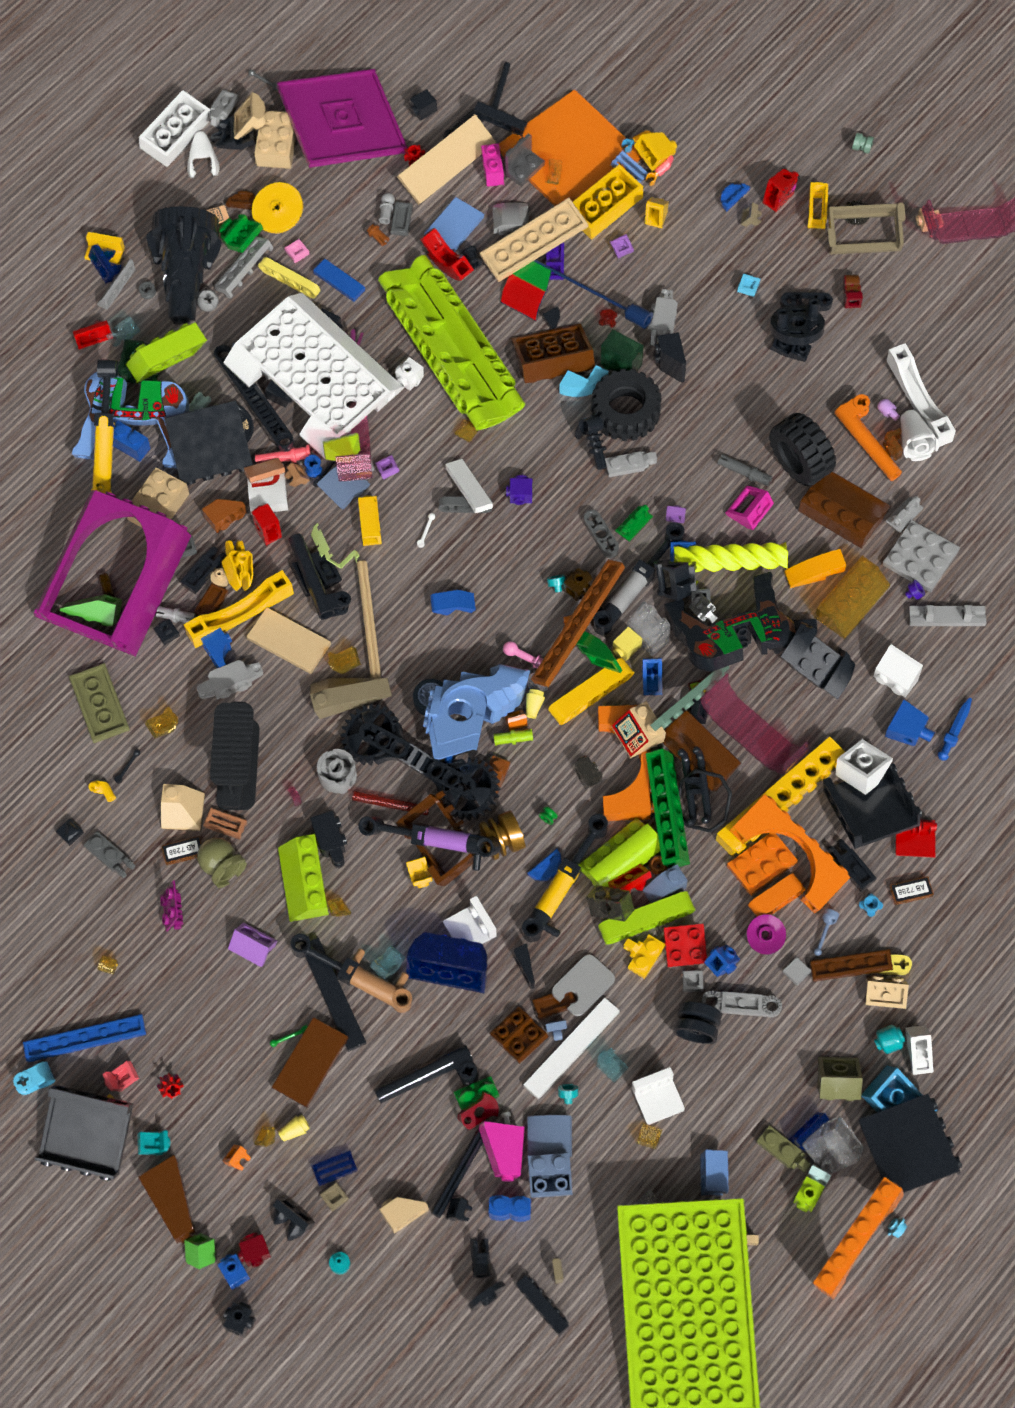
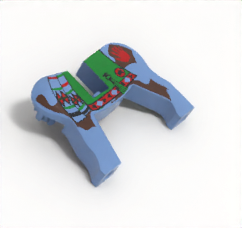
M97 372L88 378L84 387L90 411L82 427L80 440L72 450V455L76 458L94 460L95 413H102L103 378L98 377ZM119 376L112 378L109 413L116 416V422L120 421L123 424H158L168 446V452L163 458V465L166 468L177 469L164 418L189 412V400L186 393L179 385L173 382L142 381L138 409L135 406L126 405L124 408L127 382Z

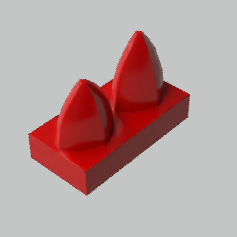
M96 320L91 326L73 331L79 350L113 338L107 320L103 322Z
M638 864L609 881V889L616 893L620 901L628 904L631 889L635 888L636 890L643 891L646 880L652 877L651 872L641 864Z

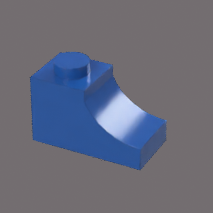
M218 628L200 638L205 651L216 668L226 665V655L232 650L230 645L232 640L227 632L224 633L221 628Z

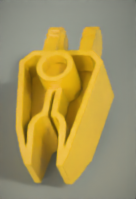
M227 540L225 542L226 557L221 562L229 584L235 591H238L241 587L246 591L251 586L253 579V555L249 551H245L243 541H237L236 550H234L233 542Z

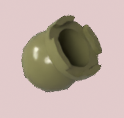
M213 837L206 840L200 845L197 853V861L201 870L212 876L211 881L218 888L229 885L230 882L228 880L234 875L239 877L247 866L243 856L240 854L235 855V849L232 844L224 838Z

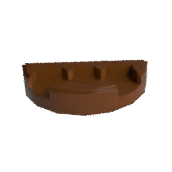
M239 191L228 198L226 207L252 210V204L256 196L252 192Z

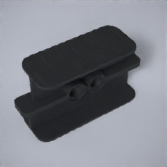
M246 702L221 703L215 708L210 779L217 785L216 803L223 810H249L255 804L260 727L253 720V707Z

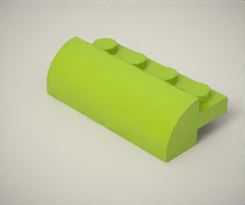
M635 818L578 866L581 867V872L592 881L593 885L606 896L612 891L609 889V881L638 864L643 866L660 852L658 834L649 824L645 825L638 818Z

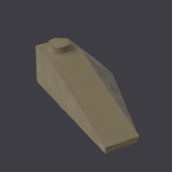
M328 678L310 684V696L314 712L319 719L392 696L388 678Z

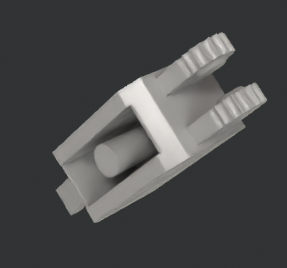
M238 660L210 671L208 674L209 680L198 684L197 692L202 699L216 696V699H224L237 691L247 690L252 686V681L264 675L259 662L245 665L244 662Z

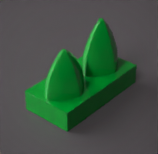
M491 1076L454 1092L461 1110L479 1100L482 1096V1091L491 1094L494 1098L499 1097L498 1090Z

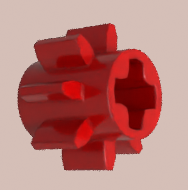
M411 145L408 149H405L404 161H409V166H411L425 155V150H421L420 145Z
M168 1072V1074L160 1077V1084L157 1085V1088L163 1098L168 1096L173 1099V1097L181 1094L180 1088L184 1087V1085L180 1081L178 1074L173 1076Z

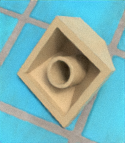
M163 784L161 828L201 831L205 793L184 785Z

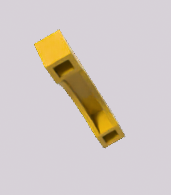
M281 570L265 579L259 587L237 603L214 613L200 615L183 624L186 634L194 647L197 648L202 645L200 638L218 628L226 632L261 613L266 608H270L293 595L292 584L284 571Z

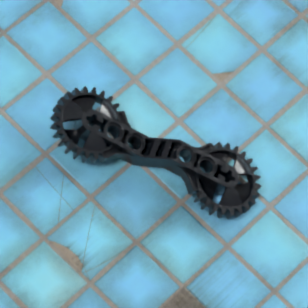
M371 703L369 709L363 705L362 711L356 708V715L350 713L351 720L345 719L348 725L342 727L346 732L340 734L344 739L341 741V744L345 746L343 750L351 754L355 762H360L362 765H365L367 762L372 766L373 760L377 765L386 761L396 760L407 765L428 780L434 782L437 793L440 791L445 793L441 800L446 807L453 805L456 808L460 797L467 800L461 810L454 809L450 812L454 818L458 816L460 820L466 818L468 821H471L473 816L477 820L479 813L485 816L484 810L492 811L490 804H497L493 799L500 797L496 793V791L501 790L496 785L500 783V780L497 778L498 774L484 760L481 762L476 758L473 762L471 758H468L467 763L463 759L452 763H442L405 740L402 725L398 722L399 719L386 706L382 707L380 704H377L375 707ZM380 714H383L385 718L382 726L379 727L373 724L375 719ZM362 740H364L369 747L362 755H359L357 752ZM480 768L484 771L477 784L472 779V776ZM441 770V773L436 776V773ZM457 778L456 782L451 784L452 780Z

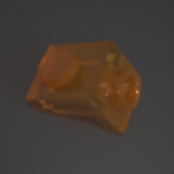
M900 428L887 432L883 441L885 451L894 461L900 459L903 448L898 443L902 433Z

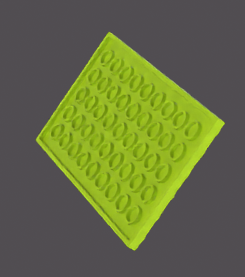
M744 1199L617 1206L630 1407L760 1408Z

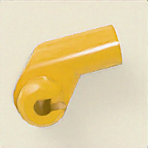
M96 780L89 783V790L94 793L104 794L107 802L116 799L114 792L107 782Z

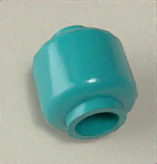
M895 1025L879 1029L876 1032L877 1038L874 1039L878 1050H883L885 1054L902 1049L904 1046L903 1042H906L900 1027L896 1028Z

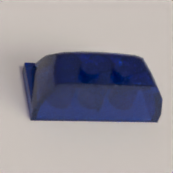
M423 932L414 940L408 950L406 973L409 975L408 979L485 993L488 966L487 952L483 944L479 942L469 941L464 938L448 937L443 934Z

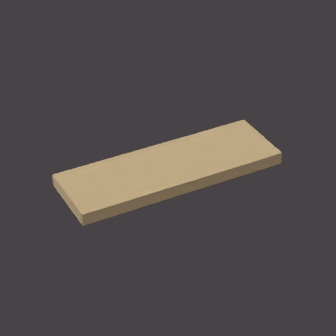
M474 115L398 175L397 178L419 205L482 155V145H490L497 142L478 117Z
M567 198L479 254L496 280L500 282L586 229L588 223L571 199Z

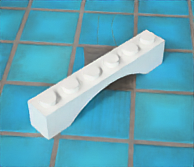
M906 343L889 349L887 363L914 410L919 413L937 436L940 444L939 447L952 442L955 429L949 418L938 409L926 391L918 373L914 357Z

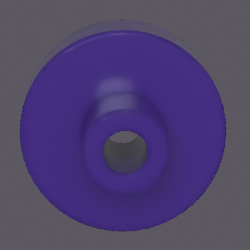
M913 580L908 584L909 590L905 592L907 598L910 599L914 596V598L919 600L925 596V591L917 580Z

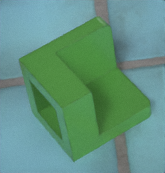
M202 1233L186 1239V1263L198 1269L214 1263V1239Z

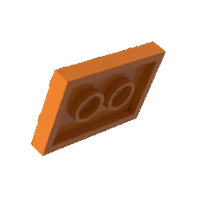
M769 833L727 863V867L752 896L794 866L798 859L776 833Z

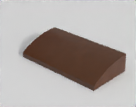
M688 710L665 730V740L662 743L680 760L681 757L678 755V750H686L690 760L691 771L698 769L697 758L692 751L695 746L700 747L703 751L706 771L721 774L725 781L742 764ZM707 775L708 788L711 791H717L723 785L721 780Z

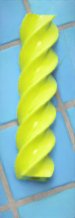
M772 542L762 545L748 543L743 546L729 544L724 547L709 545L705 548L694 545L686 549L674 546V562H688V565H690L691 562L696 561L697 569L695 572H700L703 569L716 572L723 568L736 571L742 567L748 570H755L761 566L766 569H775L778 566L788 569V550L786 542L780 545Z

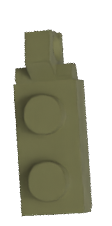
M770 1125L756 1142L787 1168L794 1170L797 1167L806 1173L811 1166L804 1159L805 1154Z

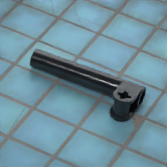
M300 533L292 535L288 540L319 619L325 620L330 617L346 614L349 608L348 605L351 602L350 594L345 591L327 594L303 535Z
M466 1044L375 1088L374 1091L381 1104L452 1070H456L461 1082L466 1086L476 1083L479 1076L471 1053Z

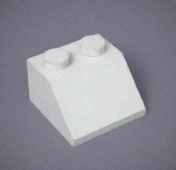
M891 644L876 667L873 677L880 684L890 687L895 694L906 697L918 682L923 665Z
M862 739L837 758L835 775L866 795L879 784L893 758Z

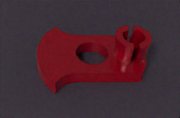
M482 1091L481 1098L464 1110H461L457 1114V1119L467 1129L471 1130L490 1116L498 1117V1103L491 1094ZM483 1107V1114L476 1117L474 1115L475 1109Z

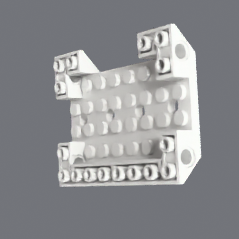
M303 293L288 296L234 344L224 361V364L248 387L262 376V370L311 417L299 435L324 459V441L350 435L351 430L371 411L375 409L378 412L404 389L399 382ZM276 329L280 333L277 336H272L270 332ZM298 353H302L305 355V358L297 360L295 356ZM323 377H328L331 380L328 384L321 383ZM349 401H354L356 406L348 408L346 404Z

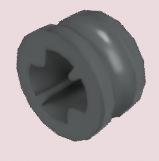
M147 281L139 286L142 298L151 299L156 295L153 283Z

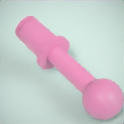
M508 641L503 646L505 655H515L533 664V669L538 668L543 661L541 655H538L536 658L518 649L517 644L513 641Z

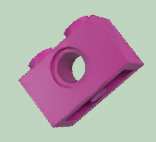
M499 143L482 145L481 152L486 186L504 185V171Z

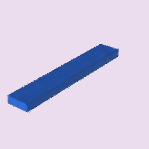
M142 1014L24 1041L25 1057L27 1063L144 1036L146 1035V1029Z

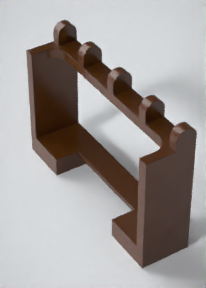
M440 791L436 795L430 794L399 819L396 824L399 827L413 829L412 822L435 803L455 831L463 832L461 827L465 825V822L460 820L456 823L450 814L455 808L453 805L448 807L444 805L441 798L445 796V793ZM416 845L430 865L427 871L437 885H448L473 864L474 854L470 853L445 873L427 846Z

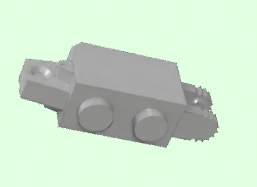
M662 289L660 297L656 299V304L652 303L651 312L653 313V319L648 326V329L651 330V346H654V343H656L657 336L671 334L674 331L678 303L673 299V290Z

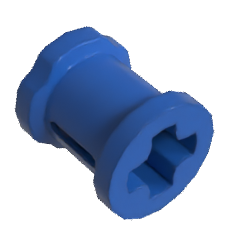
M316 455L307 456L304 461L307 475L311 478L320 476L322 473L320 458Z

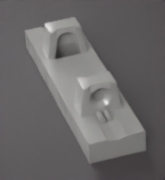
M926 605L909 606L908 609L909 626L986 625L985 606Z

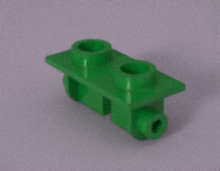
M645 504L638 506L615 532L630 542L652 519L653 515L648 513V506Z

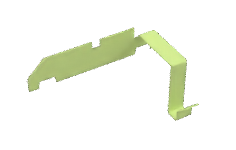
M318 523L313 527L311 536L315 545H319L317 549L321 557L325 554L326 560L339 568H343L354 556L357 563L359 554L356 550H353L340 564L331 560L330 558L333 555L328 552L330 548L321 529L319 531L317 529Z

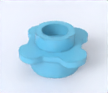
M893 1219L888 1226L889 1231L887 1235L890 1236L892 1234L896 1238L900 1237L907 1228V1224L904 1223L905 1219Z

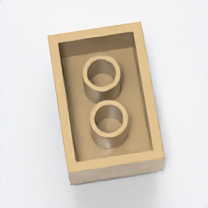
M264 111L266 121L264 126L258 130L255 148L256 165L291 169L296 134L287 112Z
M155 468L134 496L132 502L135 506H146L151 512L156 513L158 511L165 514L166 518L172 519L188 497L189 491L186 483ZM127 517L129 521L142 527L137 519Z

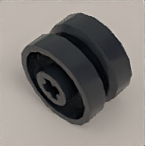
M691 1001L681 1002L677 1013L680 1019L675 1021L673 1033L690 1042L714 1044L716 1043L719 1031L716 1027L720 1026L723 1013L707 1004Z

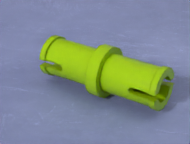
M532 729L511 730V732L494 734L495 746L509 743L516 745L517 742L533 741Z

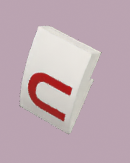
M285 473L250 483L247 478L251 515L256 507L267 503L273 512L288 510Z

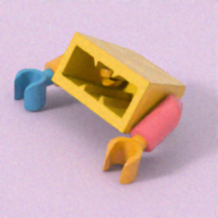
M645 130L632 137V140L624 139L622 147L628 145L624 152L629 153L632 150V145H634L651 171L655 170L654 173H648L645 179L646 181L648 178H652L653 181L649 186H653L657 177L663 175L671 167L677 144L674 140L669 141L662 132L654 133Z

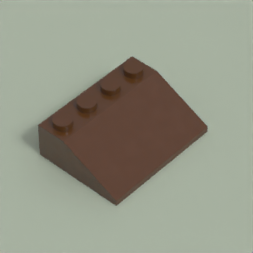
M581 323L511 338L524 383H535L539 380L553 379L554 377L565 375L568 370L573 373L586 372L595 367L593 348Z
M834 472L829 473L812 485L800 501L799 506L800 513L861 549L891 509L889 504Z

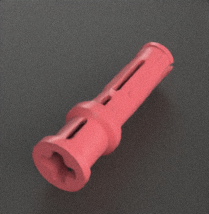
M307 444L306 447L299 448L293 447V449L287 452L277 451L255 454V461L257 462L256 464L279 458L281 462L291 461L296 463L299 460H305L307 456L311 455L310 445Z

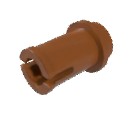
M372 224L367 230L368 236L373 237L381 246H385L390 238L379 229L378 225Z

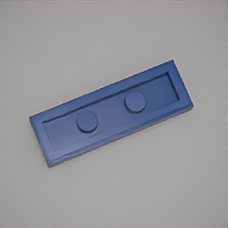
M326 259L313 270L316 276L353 302L365 291V286Z

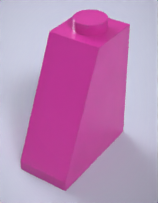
M484 1121L479 1125V1131L495 1177H500L502 1181L513 1182L514 1179L521 1176L524 1127Z

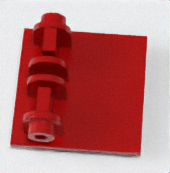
M920 820V826L896 834V856L935 858V831L937 830L935 820Z
M703 923L664 927L663 935L668 967L704 964L707 954Z

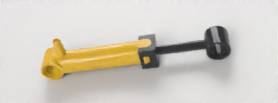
M98 359L97 376L103 378L102 413H95L94 416L95 445L91 491L97 490L105 494L106 492L112 493L113 435L116 416L109 413L111 379L118 376V361Z

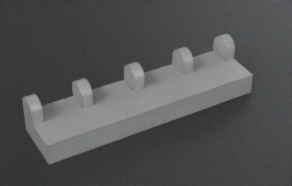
M256 237L215 284V289L231 299L233 297L231 291L236 286L240 288L243 285L241 282L242 278L247 273L249 275L253 273L252 267L257 261L260 262L263 259L262 255L265 251H272L274 249L270 241L265 238Z

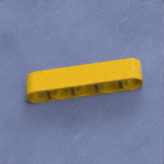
M623 658L617 659L622 668L621 673L604 668L550 705L548 711L559 725L567 723L634 675V671Z

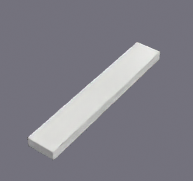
M604 998L525 1082L523 1087L539 1100L620 1013V1010Z

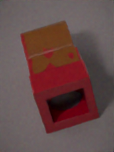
M859 274L844 275L845 308H861L863 295ZM858 300L856 303H850V302H849V301Z

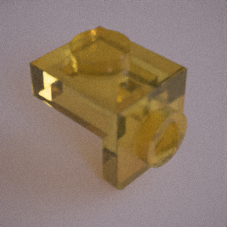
M353 646L338 654L328 653L330 668L340 674H344L361 665L357 650Z
M167 707L163 714L147 719L145 725L156 739L174 732L178 724V718L170 707Z

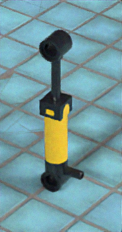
M594 814L590 817L588 821L589 834L572 861L566 858L563 859L557 868V873L529 917L523 922L522 936L526 941H538L543 930L556 938L560 935L561 931L548 924L572 884L574 885L580 877L581 867L578 864L594 839H601L607 834L608 820L604 815ZM595 824H601L603 827L600 829H596L593 826ZM529 927H535L537 931L534 933H529L527 929Z

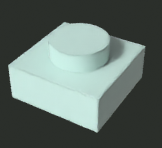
M812 1165L807 1177L826 1187L831 1175Z

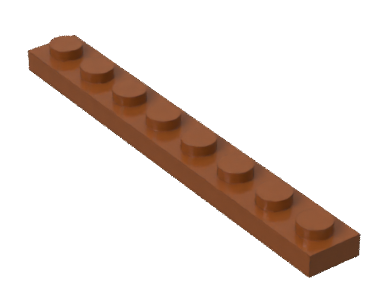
M609 559L606 561L532 676L531 680L535 684L545 687L550 686L625 569L623 563Z

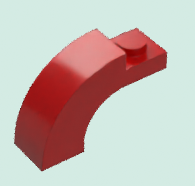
M432 228L420 238L429 252L427 255L449 277L461 281L474 270L464 255H458L451 250L436 228Z

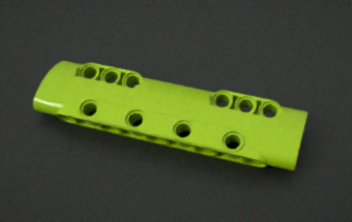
M426 255L417 257L408 269L388 271L379 277L378 281L386 292L388 304L459 412L467 415L476 430H483L497 425L524 408L525 402L514 387L516 385L514 378L444 274L439 269L434 268ZM421 284L430 296V298L432 299V301L434 302V304L436 305V307L438 308V310L440 311V313L442 314V316L444 317V319L441 317V315L439 314V312L437 311V309L435 308V306L433 305V303L421 287Z

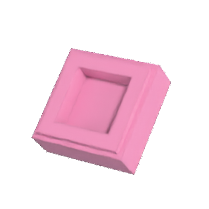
M300 239L285 247V252L294 263L309 255V250Z

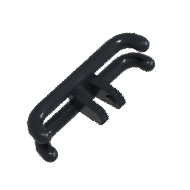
M695 746L692 751L696 755L698 769L706 771L703 751L700 747ZM679 749L678 755L682 760L685 777L691 772L690 760L686 750ZM699 773V777L684 778L689 812L687 825L693 826L696 823L697 814L694 795L699 794L702 796L704 811L702 823L708 824L711 821L712 813L707 775Z

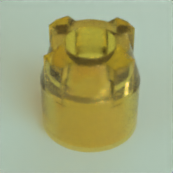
M102 955L97 970L114 975L118 966V960Z

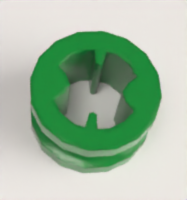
M544 806L543 812H540L538 816L545 823L552 825L554 823L553 819H557L558 815L549 807Z

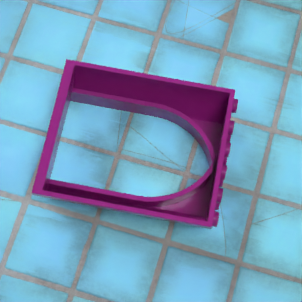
M92 490L33 613L34 616L136 657L191 538L190 533L187 532L188 528L166 518L167 516L161 512H151L146 506L140 505L138 507L133 505V502L128 499H117L110 492L104 494L97 490ZM122 517H134L140 522L145 533L147 542L146 560L113 635H107L50 612L85 539L95 529L108 521Z

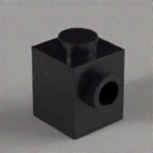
M426 89L410 99V112L414 117L416 116L422 121L437 111V100Z

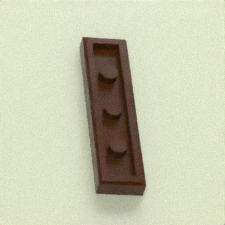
M890 949L810 961L813 982L893 970Z

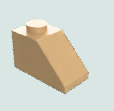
M399 1197L393 1200L392 1198L386 1200L381 1205L382 1208H380L381 1215L394 1234L429 1211L426 1202Z

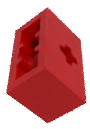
M268 503L256 507L252 511L254 526L267 546L282 538L279 520Z

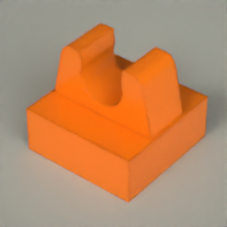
M234 1144L222 1161L228 1166L243 1170L244 1167L240 1165V1160L244 1158L246 1161H249L250 1156L246 1153V1149Z

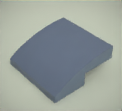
M348 462L338 464L317 483L341 509H344L355 496L359 498L371 485Z
M528 1116V1156L569 1153L570 1157H572V1116Z

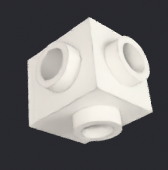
M409 357L396 368V381L410 391L414 386H418L424 377L423 366Z

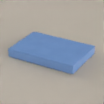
M455 197L424 235L432 228H436L446 244L455 252L482 221L484 214Z

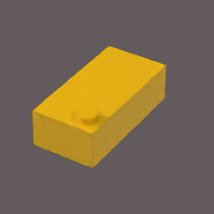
M620 164L573 201V204L588 223V227L582 231L591 240L643 198V185Z

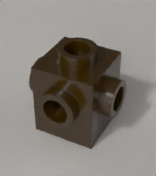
M578 567L574 572L571 571L567 575L563 591L578 602L592 585L593 578L589 572L582 571Z

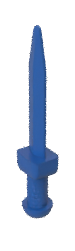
M968 698L962 705L949 733H946L944 736V746L941 752H938V758L942 761L949 758L948 754L951 747H955L958 742L957 737L969 714L972 698Z

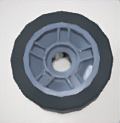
M425 679L419 682L414 689V706L423 716L426 713L431 689L435 690L436 686L443 687V682L440 680Z

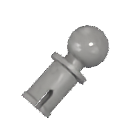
M387 192L381 197L382 203L380 204L381 212L379 218L381 224L390 223L391 212L394 209L395 197Z

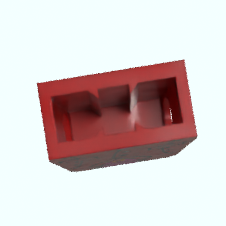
M782 169L770 178L762 203L777 212L794 194L797 181L800 178L799 174L796 171L790 172L787 169Z

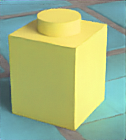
M627 627L613 641L612 650L618 658H623L627 661L642 647V638L631 628Z

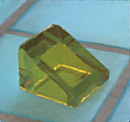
M642 1124L637 1144L656 1150L662 1130Z

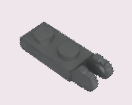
M96 832L84 844L85 849L122 878H125L127 875L123 869L118 867L121 862L129 869L133 870L135 868V865L125 854L99 832Z

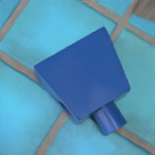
M903 700L887 729L885 737L915 746L919 738L931 742L935 732L926 728L929 717Z

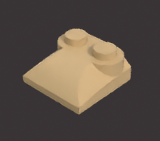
M252 92L234 113L235 139L245 136L253 129L258 130L264 126L266 121L264 118L265 106L264 101L261 100L258 94Z

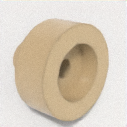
M218 568L211 574V582L222 588L226 587L229 582L224 569Z

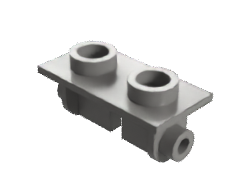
M917 496L908 497L886 520V523L900 533L923 510L924 507L919 503L920 498Z

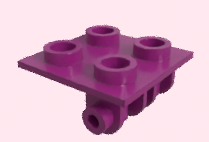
M173 880L160 897V904L164 909L162 924L165 925L166 932L171 927L179 930L183 925V915H180L182 910H179L182 908L181 894L176 890L175 880Z

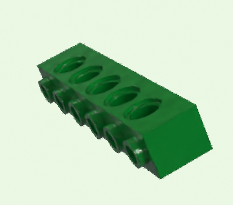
M662 748L646 753L662 864L669 868L675 865L682 867L689 865L690 860L674 758L672 753Z

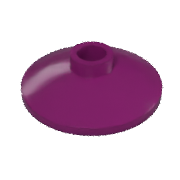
M767 914L760 915L754 918L748 925L747 941L754 951L766 955L773 954L784 945L786 929L777 917ZM763 931L768 932L767 938L762 937Z

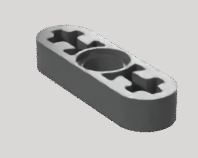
M445 496L439 498L438 509L442 512L475 513L465 497ZM488 509L478 513H488L491 512L492 509Z
M596 510L587 511L584 514V525L602 554L607 558L617 556L619 544L603 518ZM589 517H592L593 519L595 518V524L597 526L594 527V523L592 520H589ZM603 530L606 532V536L600 538L596 535V532ZM607 541L611 548L614 547L613 551H611L610 549L607 550Z

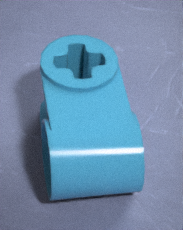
M41 1062L16 1074L13 1082L18 1093L28 1095L36 1090L50 1086L55 1082V1078L48 1062ZM26 1081V1086H22L21 1082Z

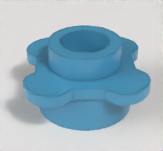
M868 894L864 901H860L859 907L864 909L869 917H873L877 910L883 908V903L874 894Z

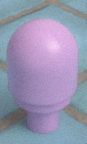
M882 399L879 401L878 410L884 416L891 417L895 421L900 417L896 412L895 405L890 400Z

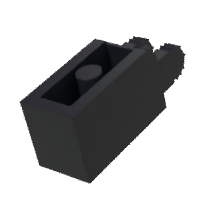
M333 810L311 817V824L322 856L326 858L331 857L334 867H343L345 864L343 853L346 852L344 845H347V840L344 833L340 834L339 828L342 826L339 817L334 816Z

